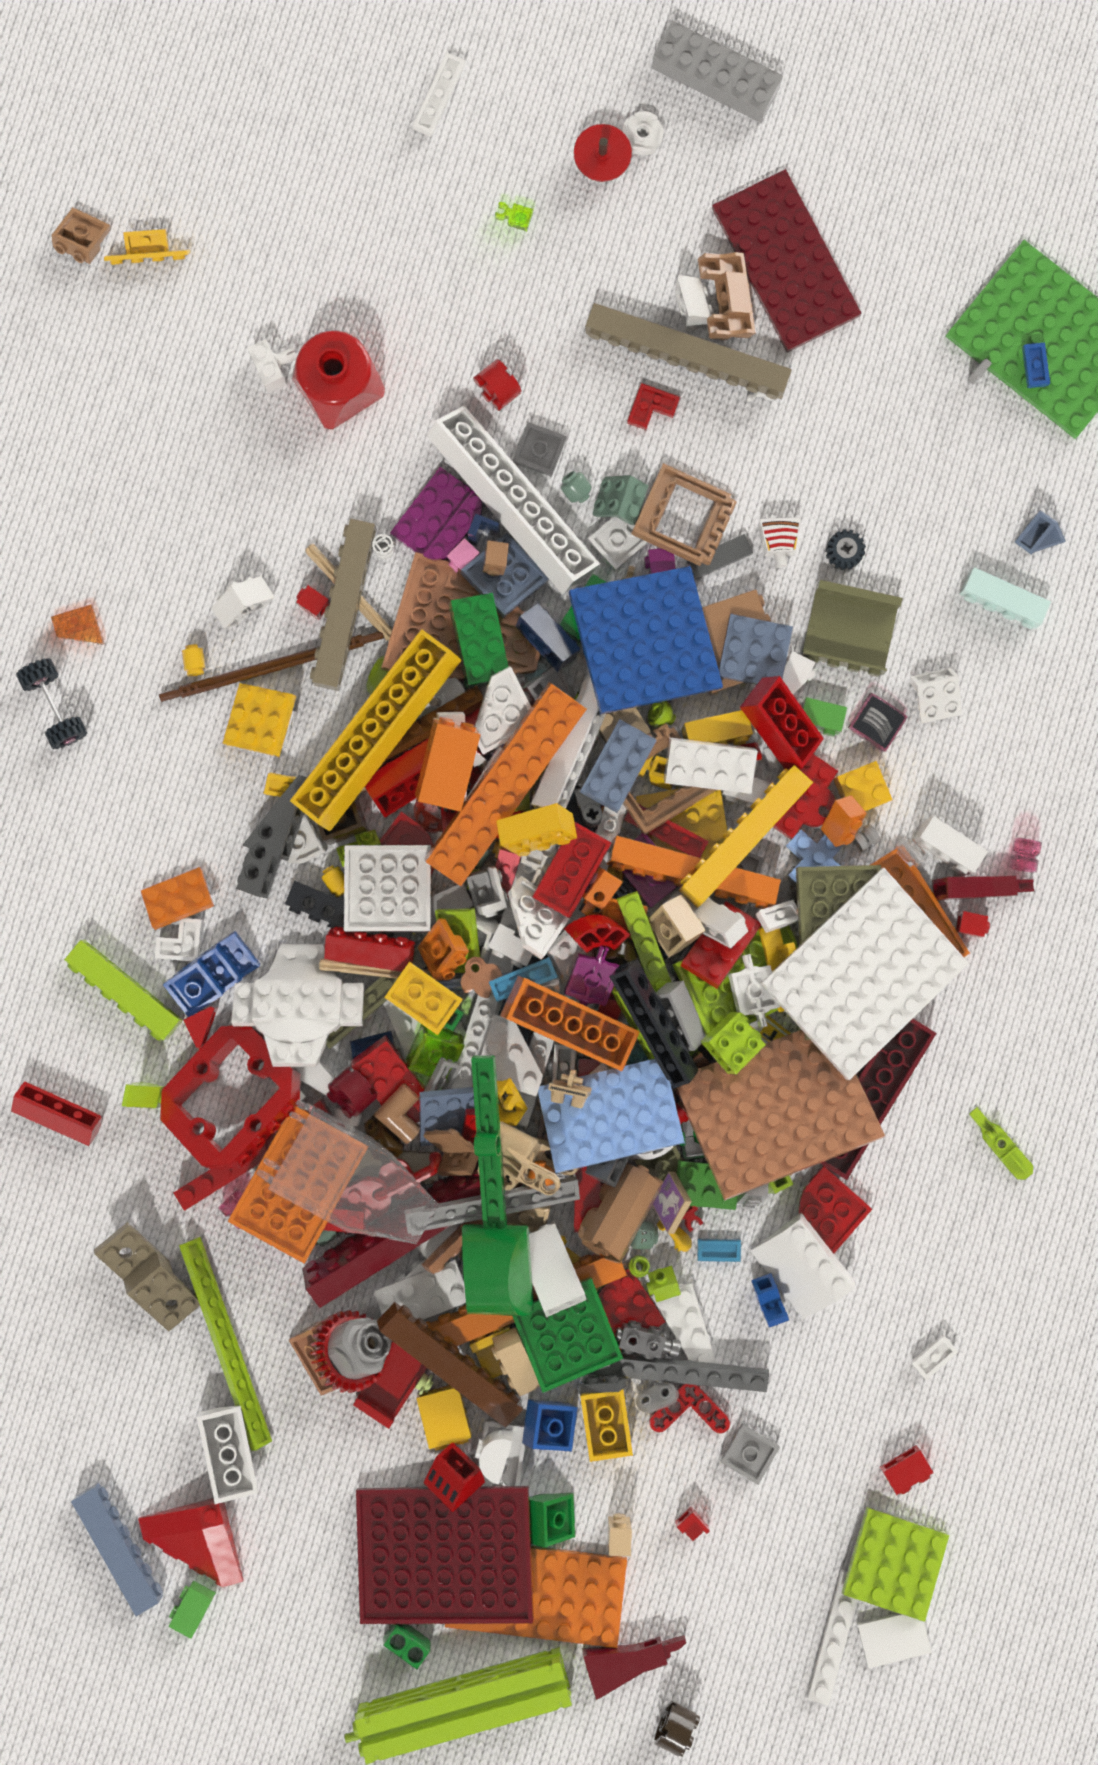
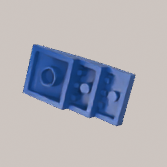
M234 931L164 982L163 986L187 1017H190L223 996L225 991L233 987L235 983L242 981L243 977L260 967L261 963L237 932Z

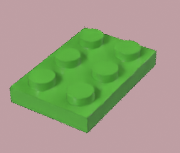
M678 1160L677 1176L692 1201L690 1206L736 1210L738 1195L724 1201L708 1163Z

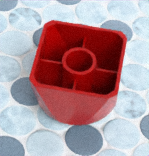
M321 332L306 341L297 355L291 379L324 428L335 429L384 397L385 387L368 352L356 337L346 332ZM334 371H341L337 375L329 376Z

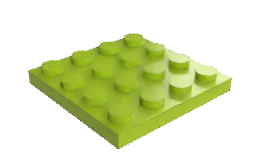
M866 1507L841 1593L845 1596L925 1622L950 1535Z

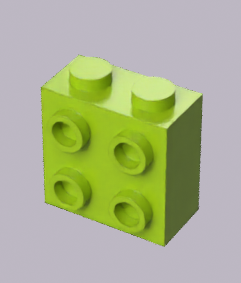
M729 1012L700 1041L727 1074H737L766 1045L762 1041V1035L756 1029H752L748 1024V1018L739 1012Z

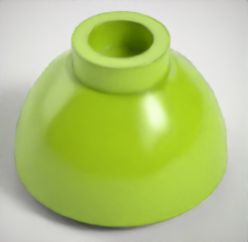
M668 701L653 703L648 712V723L654 727H660L665 723L670 726L676 719L673 708Z

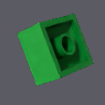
M548 1493L529 1497L531 1544L545 1548L575 1538L574 1493Z

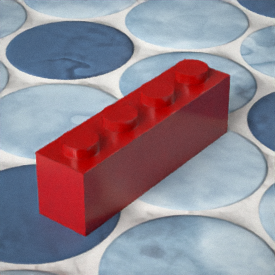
M334 927L326 935L324 959L403 972L409 962L413 964L415 941H410L405 937L392 938L385 934H368L365 931L346 932L343 927Z
M25 1081L13 1096L11 1112L87 1146H90L100 1130L101 1115Z

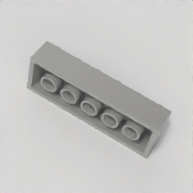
M673 20L653 55L652 69L760 123L763 122L783 79V75Z

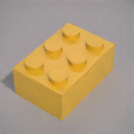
M742 710L686 722L681 729L683 739L727 745L733 743L735 746L746 744V741H749L753 734L751 723Z
M558 803L497 820L500 845L518 856H527L534 850H547L555 844L565 845L570 843V840L577 838L573 814Z
M622 1389L619 1392L580 1394L590 1462L633 1456L624 1390Z

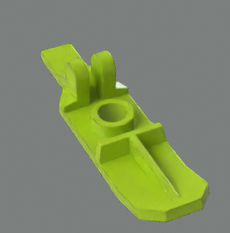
M978 1107L972 1110L969 1115L981 1128L982 1139L1017 1180H1026L1033 1174V1164L1025 1157L1000 1125L991 1123ZM999 1140L1004 1141V1146L1001 1148L998 1146Z

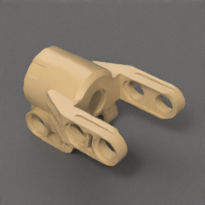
M501 1121L500 1133L504 1190H511L518 1182H521L545 1195L555 1194L560 1188V1179L555 1173L533 1163L545 1160L546 1165L555 1170L553 1160H549L546 1157V1150H550L549 1142L532 1137ZM579 1168L561 1173L564 1175H573L579 1170ZM530 1170L534 1171L535 1179L527 1177ZM507 1175L510 1176V1178H509V1180L511 1181L510 1183L507 1182V1178H506ZM546 1179H551L555 1183L554 1189L546 1186Z

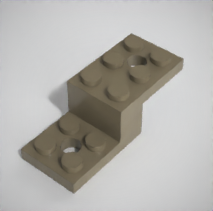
M128 1222L94 1249V1254L123 1279L126 1294L166 1330H172L200 1306L196 1294L173 1274L170 1261ZM123 1248L131 1249L128 1254L119 1253ZM169 1300L177 1301L173 1306L166 1305Z

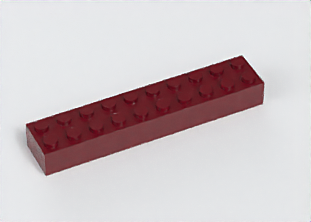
M477 1161L472 1175L448 1176L436 1181L429 1189L420 1191L413 1199L401 1203L394 1211L380 1217L375 1223L363 1227V1234L357 1233L352 1237H347L337 1247L328 1249L321 1257L309 1261L302 1268L305 1289L318 1307L325 1306L450 1227L445 1226L409 1234L405 1210L481 1195L480 1175L478 1174L479 1161Z

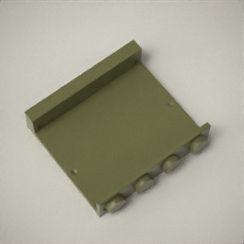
M820 580L816 586L802 656L815 663L819 661L826 662L827 666L838 668L840 665L847 667V670L852 672H860L862 670L867 671L870 676L878 677L884 675L888 669L885 666L897 610L900 608L903 598Z

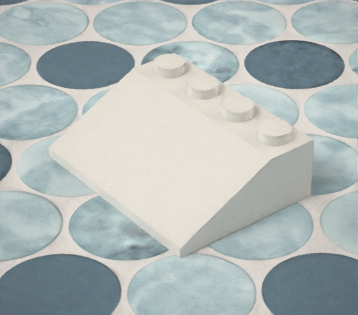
M802 1213L750 1250L768 1274H772L776 1285L803 1319L837 1302L855 1289L854 1279Z

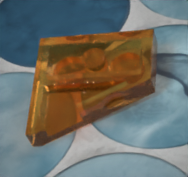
M90 604L51 616L58 638L97 643L98 645L104 644L93 605Z

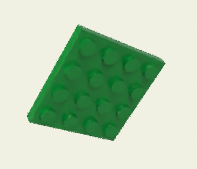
M591 1277L580 1281L586 1296V1300L546 1317L538 1298L533 1300L534 1308L532 1313L527 1316H512L542 1393L623 1359Z

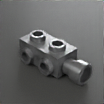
M629 1320L628 1323L623 1322L621 1328L617 1327L615 1332V1339L622 1352L627 1354H633V1352L640 1353L642 1357L647 1359L661 1358L662 1352L677 1358L681 1348V1341L676 1339L667 1340L665 1334L661 1332V1328L656 1326H649V1329L643 1328L641 1323ZM631 1337L636 1338L634 1343L628 1342ZM651 1343H656L655 1348L649 1346Z

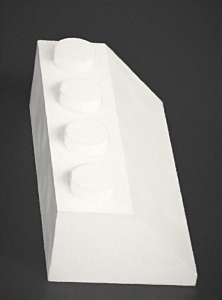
M241 1406L217 1407L198 1412L197 1420L215 1504L259 1493Z

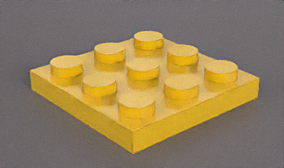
M239 683L222 744L280 757L296 696L290 693Z

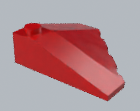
M214 1498L138 1518L144 1541L149 1544H155L163 1549L162 1552L188 1564L190 1569L216 1581L215 1584L218 1586L226 1587L244 1581L225 1502L215 1504Z

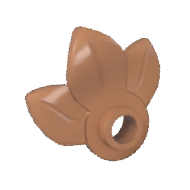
M472 957L466 962V972L461 978V987L464 993L474 989L479 996L487 999L492 992L489 981L502 977L503 974L495 964L486 963L480 957ZM473 964L479 966L478 972L472 970Z

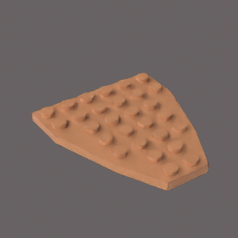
M415 552L382 664V670L390 671L421 629L459 657L449 603L451 600L480 594L460 574L459 569L456 573L448 565L450 562L441 559L432 560L424 557V554ZM518 606L504 618L497 612L508 666L512 668L515 676L535 673L540 658V653L515 627L520 615L525 613ZM461 662L448 679L464 680Z

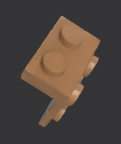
M454 1129L433 1130L424 1133L423 1137L444 1153L437 1172L439 1175H472L478 1161V1156L474 1153V1144L465 1140Z

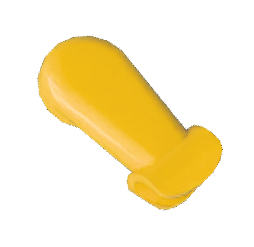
M659 1220L657 1227L661 1231L666 1230L661 1220ZM679 1226L674 1234L668 1233L674 1240L675 1250L678 1248V1252H687L691 1249L692 1240L690 1236Z

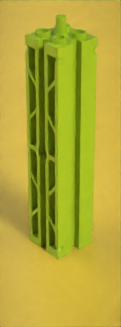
M560 1647L373 1699L371 1702L359 1703L355 1713V1721L352 1722L353 1732L344 1734L345 1742L361 1740V1743H358L360 1757H364L367 1765L374 1763L376 1760L381 1761L556 1711L561 1707L572 1706L571 1687Z

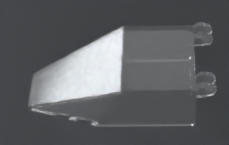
M297 1100L296 1104L298 1107L309 1111L310 1114L305 1119L296 1112H290V1117L304 1125L281 1166L268 1158L264 1159L263 1162L267 1166L278 1171L276 1176L273 1177L264 1170H258V1176L270 1184L268 1189L346 1232L417 1244L439 1204L396 1157L375 1139L307 1102Z

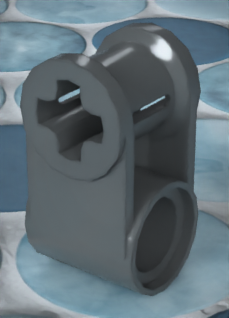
M581 788L574 789L576 803L580 809L583 823L590 828L597 827L602 820L600 803L580 793ZM593 812V815L596 816V819L592 820V818L589 817V813Z

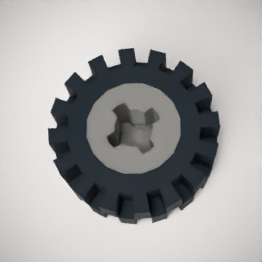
M843 529L842 532L838 531L827 543L826 558L830 559L829 563L831 565L834 564L836 569L840 567L841 570L846 568L850 570L856 567L865 555L864 549L866 545L863 544L864 539L863 537L859 538V533L854 534V530L849 532L847 529Z

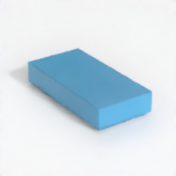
M697 1239V1261L741 1262V1240Z

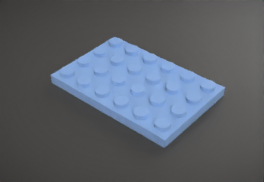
M656 1059L626 1065L623 1071L614 1068L579 1077L583 1078L582 1086L592 1088L591 1095L587 1098L583 1108L571 1106L573 1096L565 1094L563 1103L551 1102V1091L548 1090L549 1084L539 1087L538 1095L555 1173L685 1143L670 1081L664 1076Z

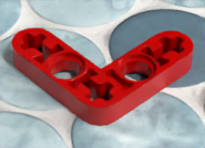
M681 1384L677 1388L679 1392L677 1401L681 1405L677 1412L670 1411L668 1407L663 1408L671 1418L668 1419V1416H666L662 1420V1426L659 1424L655 1426L654 1418H662L664 1416L663 1409L653 1412L649 1418L652 1430L659 1433L664 1432L691 1407L716 1433H725L730 1427L729 1418L699 1385ZM687 1386L689 1388L695 1387L693 1391L699 1397L695 1404L692 1403L695 1399L691 1394L685 1395V1388ZM703 1401H708L711 1404L710 1410L705 1413L701 1412L699 1404ZM715 1410H717V1412H715V1415L718 1419L721 1420L724 1418L723 1422L725 1425L723 1427H721L720 1425H718L717 1427L715 1426L717 1423L715 1419L711 1416Z

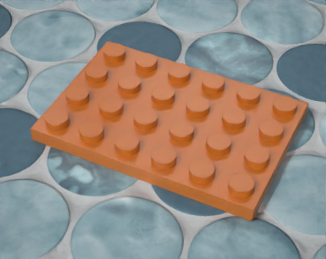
M295 1107V1112L283 1121L228 1222L305 1264L369 1146L299 1107Z

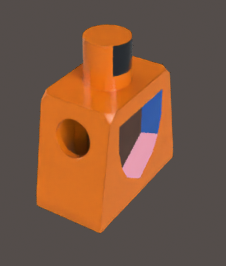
M599 866L582 896L585 900L580 906L579 911L589 916L596 906L603 910L622 884V881Z

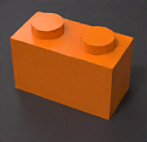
M852 795L835 800L821 830L835 847L844 844L848 845L854 841L855 834L862 826V821L867 813Z

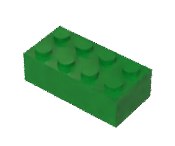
M493 593L451 600L449 610L466 689L476 685H488L492 675L509 667Z

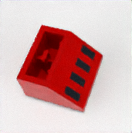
M453 1442L436 1456L424 1480V1484L452 1512L485 1483L481 1469Z

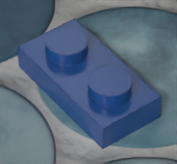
M1045 342L1024 345L1022 352L1027 388L1049 386L1050 377Z

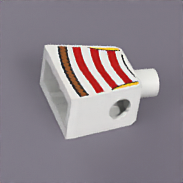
M800 517L760 519L758 523L764 556L774 557L776 568L787 567V556H794L797 551Z

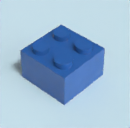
M528 1399L522 1444L531 1449L572 1452L578 1407L568 1402Z

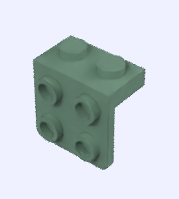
M631 475L604 477L600 484L597 500L594 503L593 516L617 517L630 525H635L649 485Z

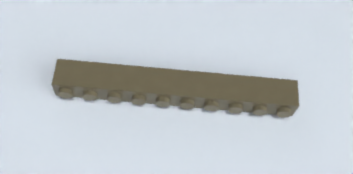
M596 303L593 304L585 325L586 334L592 339H603L613 346L618 347L621 345L627 347L633 353L642 352L651 359L658 360L660 358L672 366L680 365L686 367L690 372H701L711 379L717 380L719 378L725 380L729 385L746 387V390L752 393H764L770 399H783L791 377L792 369Z

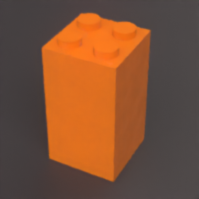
M440 717L439 720L433 719L415 792L418 802L461 812L481 735L473 724L461 722V725H457L452 719Z

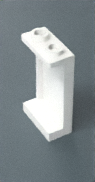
M545 1224L538 1231L529 1232L532 1283L545 1316L548 1317L585 1301V1293L556 1224Z

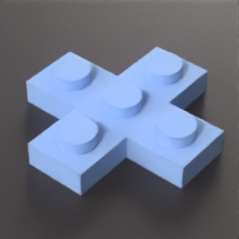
M801 829L786 845L801 860L788 875L796 882L797 867L840 866L833 857L844 845L835 847L825 834L816 843Z

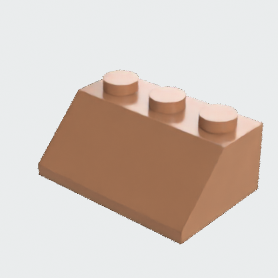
M323 1320L316 1322L289 1339L290 1344L321 1396L334 1391L332 1390L333 1384L325 1385L326 1378L319 1379L322 1375L320 1371L314 1372L318 1367L317 1364L311 1363L316 1359L315 1355H310V1352L315 1351V1348L310 1344L316 1342L312 1336L318 1333L316 1328L322 1325L321 1322Z

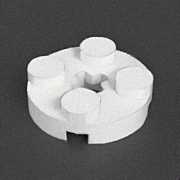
M640 111L624 122L622 132L628 137L632 153L652 155L662 143L664 128L662 123L657 120L658 117L653 113ZM644 129L648 136L640 137L637 132H641Z

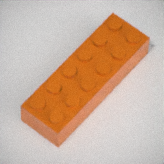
M520 976L517 977L500 1014L501 1017L619 1071H623L640 1031Z

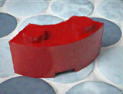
M604 915L585 916L574 920L564 928L586 953L599 946H608L616 950L630 936L617 921Z

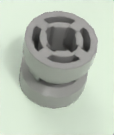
M867 824L861 832L855 834L853 842L863 853L869 849L870 845L877 844L881 839L871 824Z

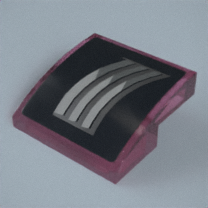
M869 693L847 728L860 738L869 741L882 752H886L908 716L877 695Z

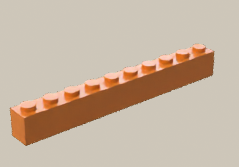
M601 1253L599 1255L582 1256L579 1258V1261L572 1263L579 1281L591 1277L595 1288L627 1276L622 1261L620 1264L605 1259V1255ZM532 1283L533 1300H536L538 1296ZM464 1305L457 1312L442 1314L438 1317V1320L431 1323L426 1321L429 1329L432 1331L437 1330L441 1333L447 1343L452 1342L459 1346L512 1324L514 1319L512 1316L467 1314L466 1305Z

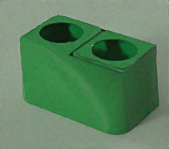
M392 1624L383 1637V1646L417 1670L430 1652L431 1641L409 1624ZM400 1634L405 1638V1646L402 1649L390 1643L393 1635ZM413 1647L420 1648L423 1651V1658L419 1661L412 1659L408 1656L409 1650Z

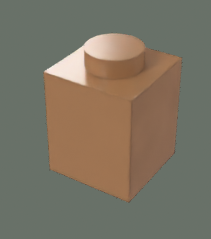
M487 541L483 573H488L491 576L504 575L509 543Z

